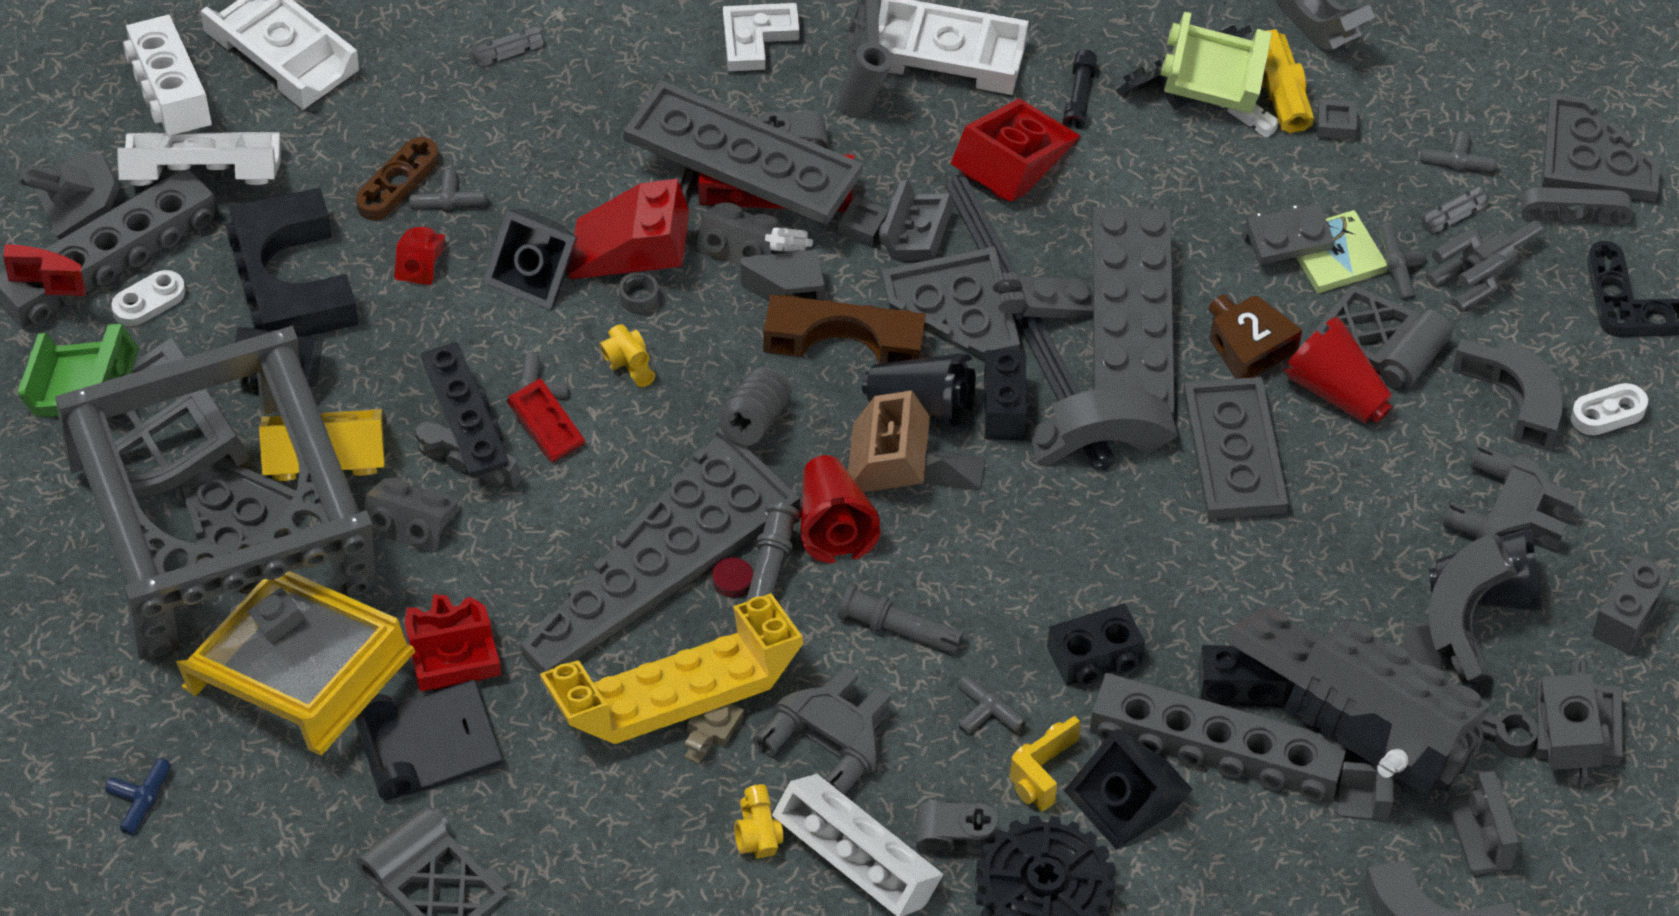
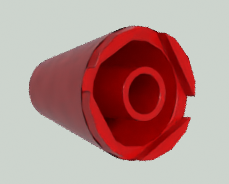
M1335 316L1326 322L1330 329L1322 335L1316 330L1300 346L1288 361L1292 368L1284 369L1283 373L1291 381L1362 423L1366 424L1372 419L1377 424L1392 409L1393 406L1388 403L1392 398V394L1345 323Z
M830 455L815 457L806 464L803 470L800 536L805 550L815 560L828 564L836 563L833 556L853 553V560L861 558L873 549L880 538L879 514L839 459Z

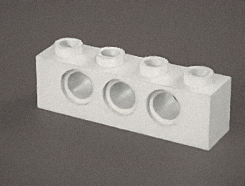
M170 15L126 25L129 40L123 41L124 52L128 63L132 64L136 82L140 83L146 103H149L154 123L161 122L167 136L212 125L206 93Z
M818 774L790 781L772 814L775 819L896 916H904L921 910L928 903L943 876V873Z

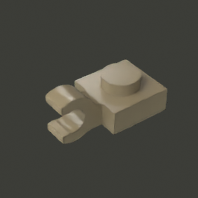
M728 704L691 717L687 723V732L691 734L685 743V747L689 748L684 758L700 765L713 743L725 747L744 717V709Z

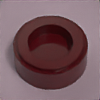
M733 557L723 559L713 569V586L719 594L725 597H741L749 592L753 578V569L743 559Z

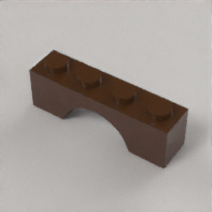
M770 294L763 330V352L802 357L812 345L819 341L834 337L854 339L866 345L876 356L878 364L921 358L926 313L878 308L871 305L838 303L831 300L822 301L798 298L791 295Z

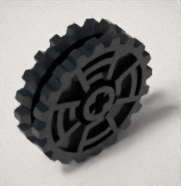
M1030 816L1029 823L1021 824L1018 820L1010 822L1008 832L998 829L993 834L994 844H984L981 849V856L984 859L977 860L976 874L978 875H976L975 886L977 888L975 902L976 905L984 906L980 916H1109L1107 910L1113 906V895L1116 881L1112 880L1115 876L1114 863L1106 862L1109 858V850L1106 846L1097 847V836L1092 831L1083 834L1079 831V823L1072 821L1068 825L1061 824L1060 817L1051 816L1048 822H1042L1039 816Z

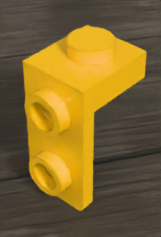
M1076 716L1071 717L1064 723H1055L1046 731L1042 738L1031 745L1029 743L1024 744L1016 750L1011 758L1009 778L1015 784L1018 796L1026 804L1033 802L1041 812L1055 804L1057 782L1041 766L1079 741L1081 721Z

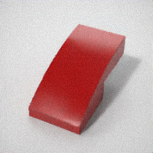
M5 244L3 258L8 281L43 282L45 295L85 296L86 288L82 266L77 262L48 250Z

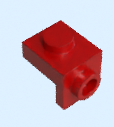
M428 227L408 229L397 243L394 278L400 281L431 285L434 280L435 261L443 252L446 235L434 233L435 231Z

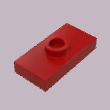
M542 378L508 396L507 404L551 463L585 444L586 440Z

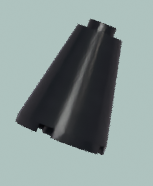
M961 353L874 364L870 371L864 373L862 392L864 395H867L870 403L874 396L912 390L929 414L930 425L949 432L961 433L967 426V423L959 422L963 410L966 408L972 411L976 391L975 368L967 367L966 362L972 360L971 356Z
M1532 529L1521 530L1501 537L1518 575L1490 588L1483 594L1477 604L1531 611L1541 609ZM1457 553L1436 559V568H1429L1431 593L1442 570Z

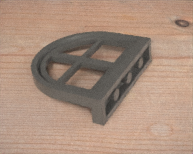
M171 337L136 360L132 373L185 358V355ZM207 389L180 396V399L143 423L135 410L126 412L136 428L115 441L120 456L145 441L161 469L148 473H126L135 497L157 495L178 487L227 454L232 457L238 467L251 459L248 451ZM187 412H190L207 438V441L175 462L168 464L151 436Z

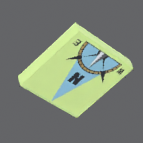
M1355 210L1326 218L1334 239L1332 250L1296 257L1317 294L1387 273L1388 269L1384 257Z

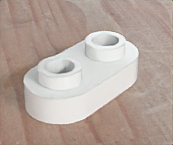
M158 271L119 292L113 298L111 305L115 320L125 326H137L175 306L185 295L182 277L173 271Z
M1629 383L1618 384L1578 398L1573 406L1571 422L1583 434H1603L1639 422L1645 415L1648 398L1646 393L1636 385ZM1620 405H1628L1631 409L1625 410ZM1586 416H1593L1596 420L1589 419Z

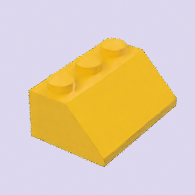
M382 409L320 413L342 470L353 469V475L365 476L376 474L377 468L385 466ZM281 416L262 417L259 426L262 476L272 475V480L274 481L296 479V473H299L298 460Z

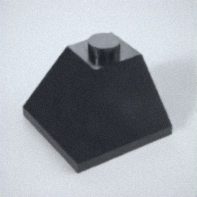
M506 210L482 283L552 310L559 295L578 237L560 223L529 210Z
M1114 729L1064 789L1066 794L1115 849L1122 847L1171 816L1193 790L1166 759L1120 729Z

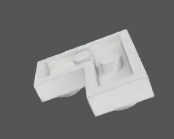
M796 3L723 6V26L728 71L765 70L764 42L799 40Z

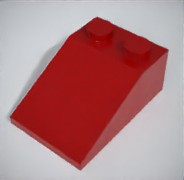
M1019 98L966 125L950 164L961 170L962 175L966 178L978 181L990 188L996 197L1013 202L1024 196L1081 135Z
M678 179L640 183L579 217L576 221L574 234L578 239L570 259L569 278L578 279L682 267L690 211Z

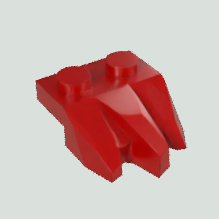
M433 594L432 606L428 612H422L417 607L406 609L404 624L408 644L413 646L415 653L411 656V661L419 692L441 689L473 679L474 681H481L486 678L501 676L500 661L492 637L491 623L484 604L470 596L465 598L461 605L453 607L447 595Z

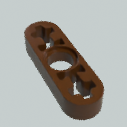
M416 137L409 140L357 192L356 204L359 215L367 220H379L386 217L437 165L438 149L436 143L426 137ZM424 152H427V155H428V156L426 157V156L421 155V154L424 153ZM414 153L420 154L414 161ZM393 175H403L408 178L406 182L399 185H394L387 181ZM380 197L381 204L372 203L370 206L367 205V200L374 202Z

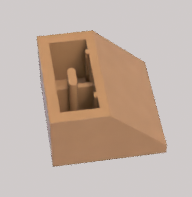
M912 390L874 396L853 423L848 472L863 492L923 484L930 416Z

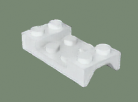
M237 0L220 13L208 7L201 10L204 32L227 50L235 46L277 80L278 91L302 110L359 71L357 50L294 0Z
M882 0L879 14V43L886 47L892 55L893 61L889 73L903 75L905 66L977 78V89L1013 95L1027 42L1029 21L915 0Z
M280 132L178 133L167 136L166 133H127L126 147L118 148L117 150L119 180H129V184L135 186L150 185L153 183V180H158L165 165H167L169 170H187L191 168V164H206V169L224 170L229 168V164H235V179H245V183L249 185L267 184L269 182L268 179L275 178L281 163Z

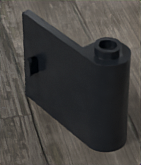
M474 679L394 706L391 697L378 693L354 719L378 794L384 800L435 788L503 764ZM465 722H467V727H468V730H469L470 735H469V734H466V732H465V729H464V723H465Z

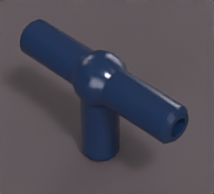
M158 758L155 760L142 786L114 777L107 780L105 785L106 793L133 801L120 825L122 832L128 831L129 835H134L148 809L156 803L158 798L157 792L171 768L170 762L166 759Z

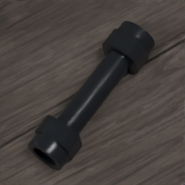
M1080 50L1074 58L1072 74H1075L1072 95L1071 100L1065 104L1062 121L1063 125L1071 128L1073 118L1077 119L1076 129H1083L1086 123L1088 107L1085 101L1090 77L1095 76L1097 63L1096 54L1090 50Z

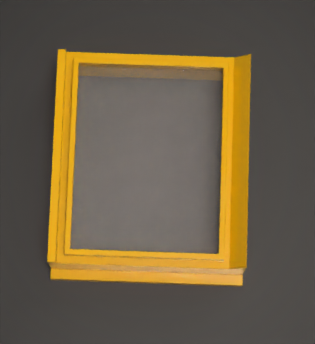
M289 571L277 579H263L187 660L176 661L185 682L182 685V689L196 697L209 683L299 725L308 750L322 756L415 653L413 646L406 643L397 618ZM282 586L306 619L272 644L248 611Z

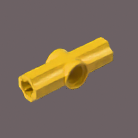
M1277 29L1267 30L1272 34L1262 79V87H1266L1269 98H1266V100L1272 101L1283 131L1288 133L1305 131L1313 126L1314 116L1306 96L1304 69L1302 64L1295 63L1285 34L1279 33Z

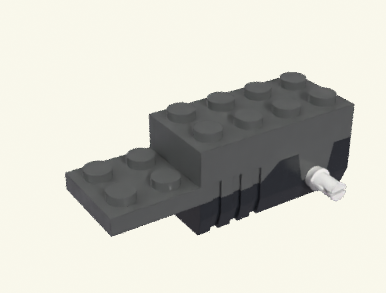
M1263 606L1232 626L1225 639L1232 646L1296 683L1284 709L1293 716L1299 715L1303 718V722L1311 727L1317 726L1321 729L1320 732L1326 736L1337 738L1339 744L1376 765L1381 776L1385 778L1394 776L1424 795L1434 789L1448 791L1454 779L1467 770L1475 752L1484 740L1481 724L1491 706L1490 704L1481 700L1480 695L1473 689L1466 686H1458L1444 678V674L1436 667L1427 664L1422 665L1412 659L1402 647L1393 643H1385L1372 635V631L1361 623L1347 620L1322 637L1316 631L1307 628L1303 629L1289 621L1288 616L1284 612L1276 608Z

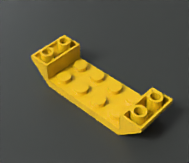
M770 593L754 597L747 602L733 606L737 633L719 637L712 642L679 651L675 655L652 663L642 664L637 668L614 676L604 677L594 683L579 660L561 664L554 669L540 673V678L570 726L613 744H618L770 690L804 642L801 633Z

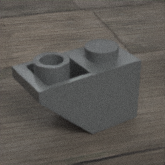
M817 249L740 258L741 286L768 302L770 294L791 295L798 298L824 301L825 285Z

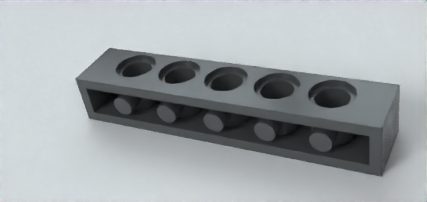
M189 169L180 170L44 250L60 254L80 264L87 293L97 286L110 284L117 274L129 267L141 266L151 254L163 247L168 249L175 246L182 236L194 229L201 230L206 228L213 218L216 217L214 195ZM6 271L0 274V306L22 330L32 324H42L50 317L52 312L64 305H74L83 297L45 295L43 282L8 281Z
M1109 673L1105 674L1094 705L1089 732L1096 734L1100 740L1105 741L1114 729H1120L1156 754L1162 753L1177 757L1184 765L1191 767L1205 765L1218 769L1222 775L1229 778L1243 776L1257 780L1262 786L1271 790L1285 788L1299 792L1302 797L1314 802L1323 799L1333 801L1342 764L1345 762L1347 748L1339 744L1338 739L1335 737L1330 738L1319 732ZM1131 717H1138V718H1141L1142 720H1135V719H1132ZM1173 728H1176V729H1180V730H1182V731H1174V730H1172V729H1173ZM1212 740H1219V741H1222L1223 743H1216V742H1213ZM1253 751H1258L1263 754H1255L1253 753ZM1293 763H1300V764H1303L1304 766H1297V765H1295V764H1293Z

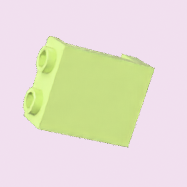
M1184 12L1180 23H1173L1169 33L1167 44L1173 46L1172 54L1166 53L1161 70V75L1167 77L1164 91L1251 114L1260 94L1272 33L1257 29L1251 41L1190 25L1191 13Z

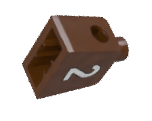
M1223 294L1216 297L1209 306V312L1215 317L1212 320L1209 340L1235 379L1254 378L1294 355L1300 347L1302 329L1259 296H1251L1235 305Z

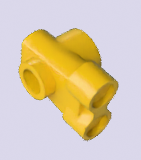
M622 324L614 326L608 332L610 338L599 343L603 357L606 361L611 362L610 368L612 371L626 366L631 378L638 387L650 385L655 379V373L648 364L650 357L646 351V345L638 330L629 332Z
M763 784L750 786L744 790L745 797L739 801L744 819L736 820L734 823L737 849L740 854L754 852L756 859L774 856L778 849V844L783 843L782 824L777 819H772L770 811L771 802L767 786Z

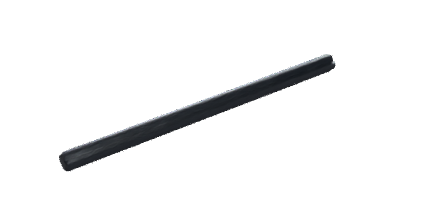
M958 175L952 176L951 180L946 183V189L951 194L954 204L978 250L995 246L1001 272L1017 273L965 176L959 177ZM1012 313L1057 400L1060 401L1080 393L1041 318ZM1106 441L1094 442L1083 446L1095 470L1108 469L1115 462V457Z

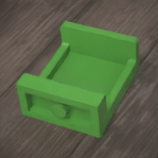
M122 323L108 325L101 342L58 346L53 342L48 333H39L30 352L24 376L20 381L18 395L34 416H59L55 396L131 374L140 348Z

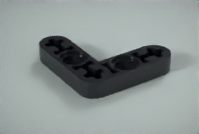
M1599 241L1593 244L1588 254L1587 266L1602 330L1615 337L1679 335V322L1674 321L1675 312H1677L1676 319H1679V299L1634 300L1622 249L1611 241ZM1600 255H1606L1607 259L1611 260L1609 271H1605V262ZM1607 284L1615 285L1622 293L1609 295L1601 287ZM1615 306H1619V317L1621 320H1624V323H1617L1616 318L1612 317ZM1652 313L1659 314L1665 318L1666 322L1664 324H1654L1646 316Z

